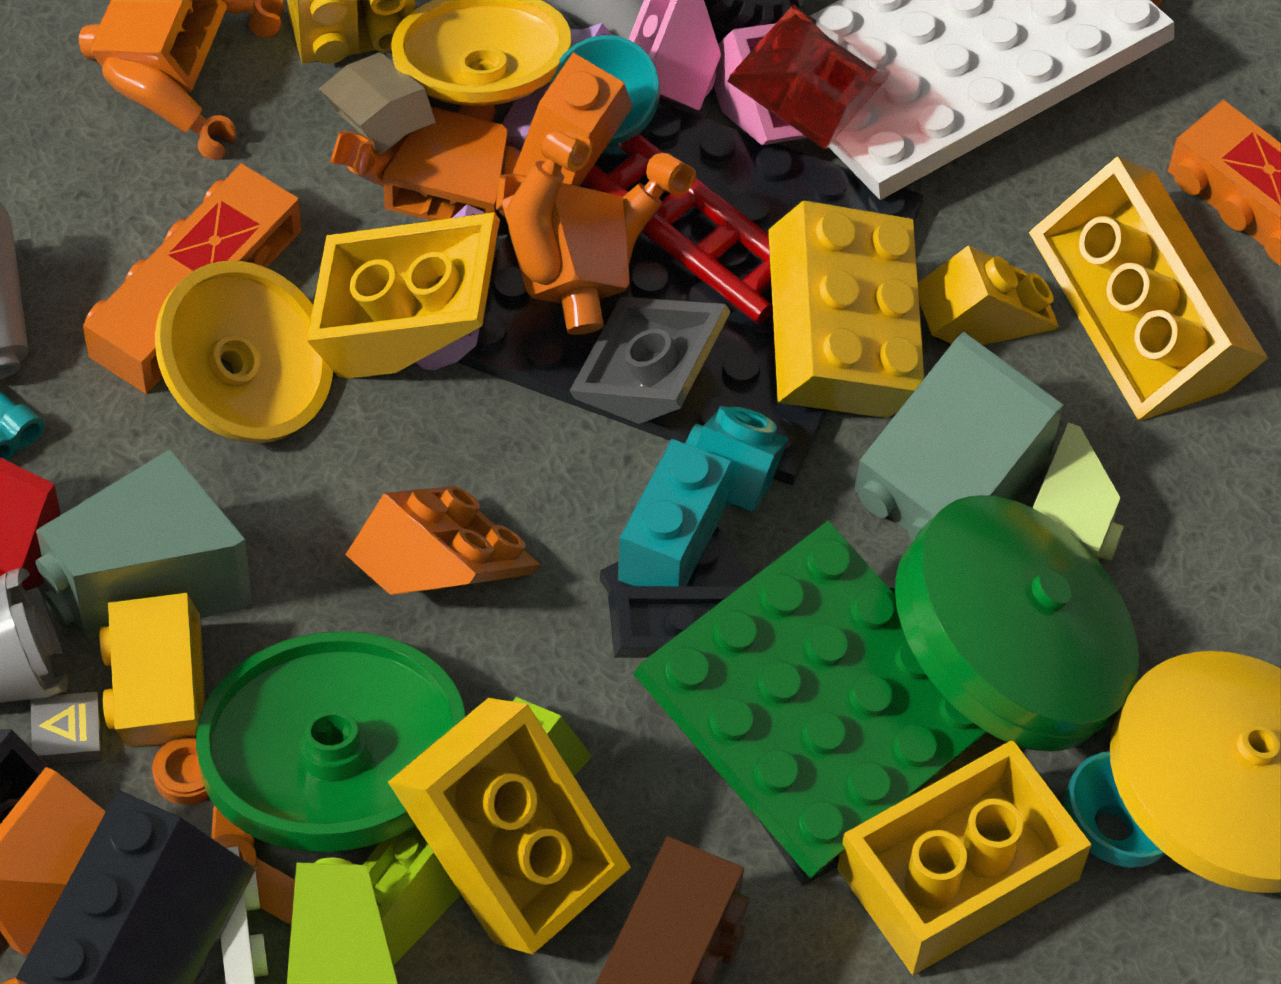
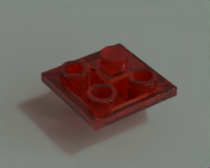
M793 4L730 74L727 82L826 150L887 80L891 71Z

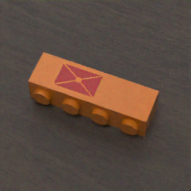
M1223 99L1177 137L1168 172L1173 175L1175 182L1184 192L1190 195H1199L1218 210L1220 217L1230 228L1237 231L1244 230L1262 244L1268 256L1281 266V143Z
M242 163L225 180H217L209 188L203 202L187 219L182 218L175 222L168 231L164 242L150 257L137 261L128 272L125 282L107 300H100L89 311L83 324L88 357L147 394L163 377L156 356L155 330L160 309L171 290L191 272L215 262L244 261L267 268L302 232L299 198Z

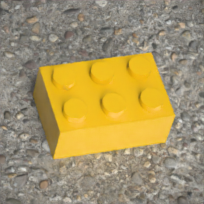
M803 200L768 230L778 403L889 418L900 410L924 380L913 219Z
M487 698L388 781V784L489 938L497 945L533 955L631 868L528 704Z
M1009 741L845 832L842 841L845 849L839 856L837 870L912 976L1080 880L1092 844L1016 743Z

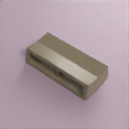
M382 52L346 65L318 88L341 118L359 134L374 141L373 147L381 154L385 153L405 135L436 123L425 88L410 75L398 71L393 61Z

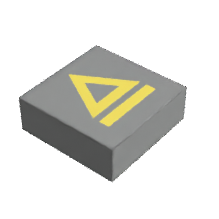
M98 692L61 694L54 697L31 699L32 750L47 765L102 760Z

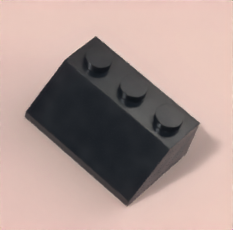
M117 790L16 979L19 984H196L255 869L252 865L180 816L121 790Z

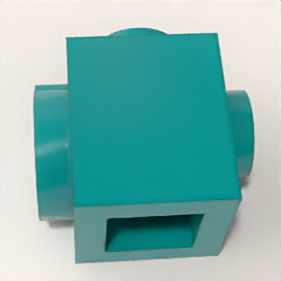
M720 406L718 411L704 426L697 423L694 425L685 444L731 460L727 506L735 504L754 512L764 500L772 485L789 438L777 434L776 424L768 417L756 411L741 407Z

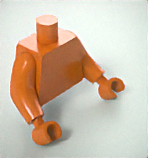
M111 0L101 23L83 26L79 34V46L87 59L96 60L100 64L105 80L114 90L129 100L154 112L182 132L186 133L191 129L199 135L197 144L201 155L208 159L219 160L224 158L225 148L219 142L210 138V136H220L233 143L236 135L234 124L228 117L222 115H214L206 119L200 114L203 108L187 92H192L225 12L239 15L242 11L249 13L248 26L250 30L259 37H271L279 32L284 2L283 0Z
M460 105L458 113L432 107L436 123L405 135L383 154L373 147L374 141L351 131H339L330 163L345 165L357 176L374 184L384 186L385 209L430 221L449 219L454 217L468 204L485 213L495 212L498 218L499 214L505 217L502 199L514 195L526 178L525 175L513 173L521 152L513 146H508V129L503 124L492 122L496 113L494 105Z
M574 130L567 131L566 133L556 131L546 135L541 145V153L546 160L537 161L516 193L502 199L504 214L526 292L534 299L562 303L568 334H588L602 329L604 323L599 300L627 289L630 283L629 263L633 247L643 228L662 206L663 203L659 197L665 190L676 196L683 195L689 191L696 179V171L693 167L668 153L656 154L649 160L646 174L650 181L645 186L640 183L622 197L562 183L564 180V175L561 172L562 167L571 172L581 170L589 161L593 150V143L589 138Z

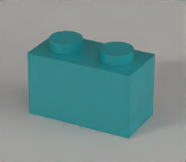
M671 439L619 537V581L632 586H687L728 505L731 460Z

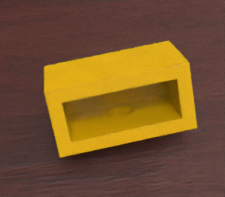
M187 593L108 603L109 626L101 627L99 633L103 662L105 666L112 667L113 688L105 689L103 692V710L107 727L115 729L128 747L161 745L182 737L196 738L198 721L206 703L201 619L200 613Z

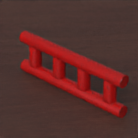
M637 134L635 137L619 144V148L629 155V158L609 174H606L594 164L581 185L587 189L624 197L629 192L628 189L646 175L649 160L654 155L664 152L641 134ZM696 178L693 186L685 194L680 196L670 194L662 201V206L641 232L754 322L761 324L769 317L773 310V305L762 297L763 294L772 288L769 234ZM692 207L698 209L718 225L715 230L697 245L672 226L675 221ZM737 242L743 244L764 261L743 280L717 261Z

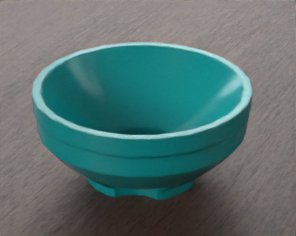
M600 35L587 38L573 45L562 55L550 85L573 52L625 83L633 108L608 145L623 143L635 137L647 127L654 117L659 104L660 83L658 72L650 56L642 47L626 38L614 35Z
M1101 752L1090 756L1082 762L1069 780L1063 803L1065 810L1092 844L1089 852L1101 860L1129 868L1147 866L1157 862L1166 855L1145 835L1127 810L1114 781L1110 752ZM1105 813L1121 818L1128 827V839L1117 841L1107 838L1099 831L1095 823V816Z

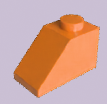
M573 52L538 103L513 173L527 176L537 161L546 160L541 153L542 141L546 135L556 131L566 133L567 131L574 130L592 141L593 150L589 161L581 170L571 172L562 167L561 172L564 175L562 183L580 186L633 108L625 83Z

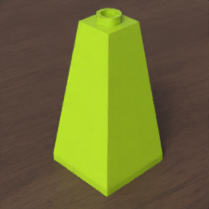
M323 858L315 863H296L287 984H398L367 865H354L350 861L341 858Z

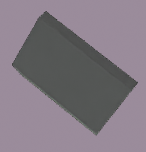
M620 297L570 389L572 396L576 400L638 424L680 409L730 314L727 305Z

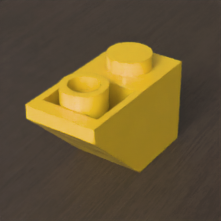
M969 245L918 282L919 303L932 336L951 344L963 332L980 344L987 345L1059 328L1050 305L1053 302V294L1047 283L1038 274L1033 272L1029 274L1008 264L1000 256L993 257Z

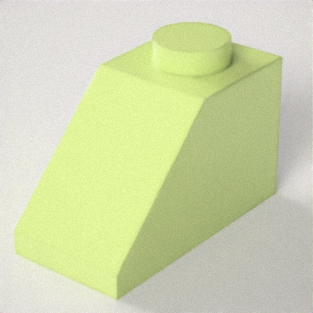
M1068 422L1033 508L1069 531L1098 561L1101 558L1111 562L1124 529L1123 525L1113 522L1120 496L1081 427Z

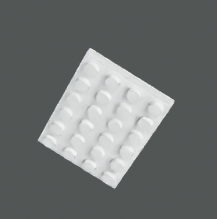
M839 0L789 26L787 31L819 133L817 135L881 200L1174 39V21L1150 0Z

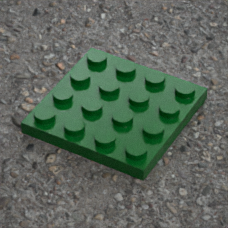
M829 520L641 662L633 673L643 687L810 879L837 858L845 849L842 844L845 832L912 796L988 733L953 707L929 680L912 653L904 635L898 616L895 594Z

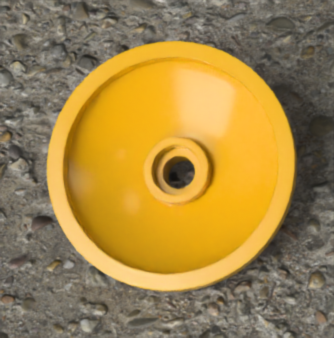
M432 0L412 11L401 21L393 34L391 43L395 68L404 74L410 75L425 88L427 96L443 102L467 106L507 103L535 93L552 80L560 64L558 61L572 47L571 31L567 21L558 10L542 0Z
M220 261L207 264L191 272L168 294L156 322L155 349L157 361L163 379L171 394L195 421L210 431L228 439L246 443H265L283 439L295 433L319 412L328 396L333 377V370L306 341L313 304L300 289L285 277L254 263ZM221 359H224L230 363L234 370V374L230 373L225 369L221 362Z

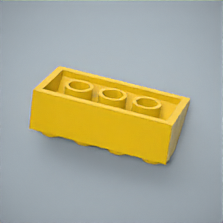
M1117 156L1029 232L1139 421L1227 392L1268 359L1155 172Z

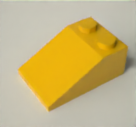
M493 212L327 235L306 341L339 378L350 379L397 373L482 327L500 219Z

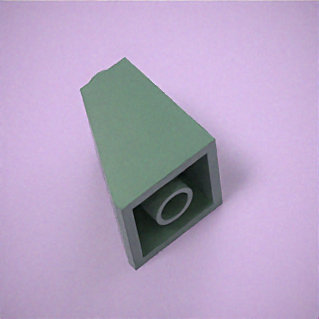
M963 332L955 339L859 461L854 491L858 493L861 503L870 513L879 518L888 516L907 530L911 542L914 541L917 533L931 518L946 505L957 499L968 496L989 495L1017 501L1047 471L1064 405L967 333Z
M170 449L36 530L42 557L36 560V565L49 588L47 592L43 593L46 605L61 626L65 627L72 622L85 639L99 637L100 628L109 626L108 603L187 593L199 611L200 618L242 610L253 603L245 538Z

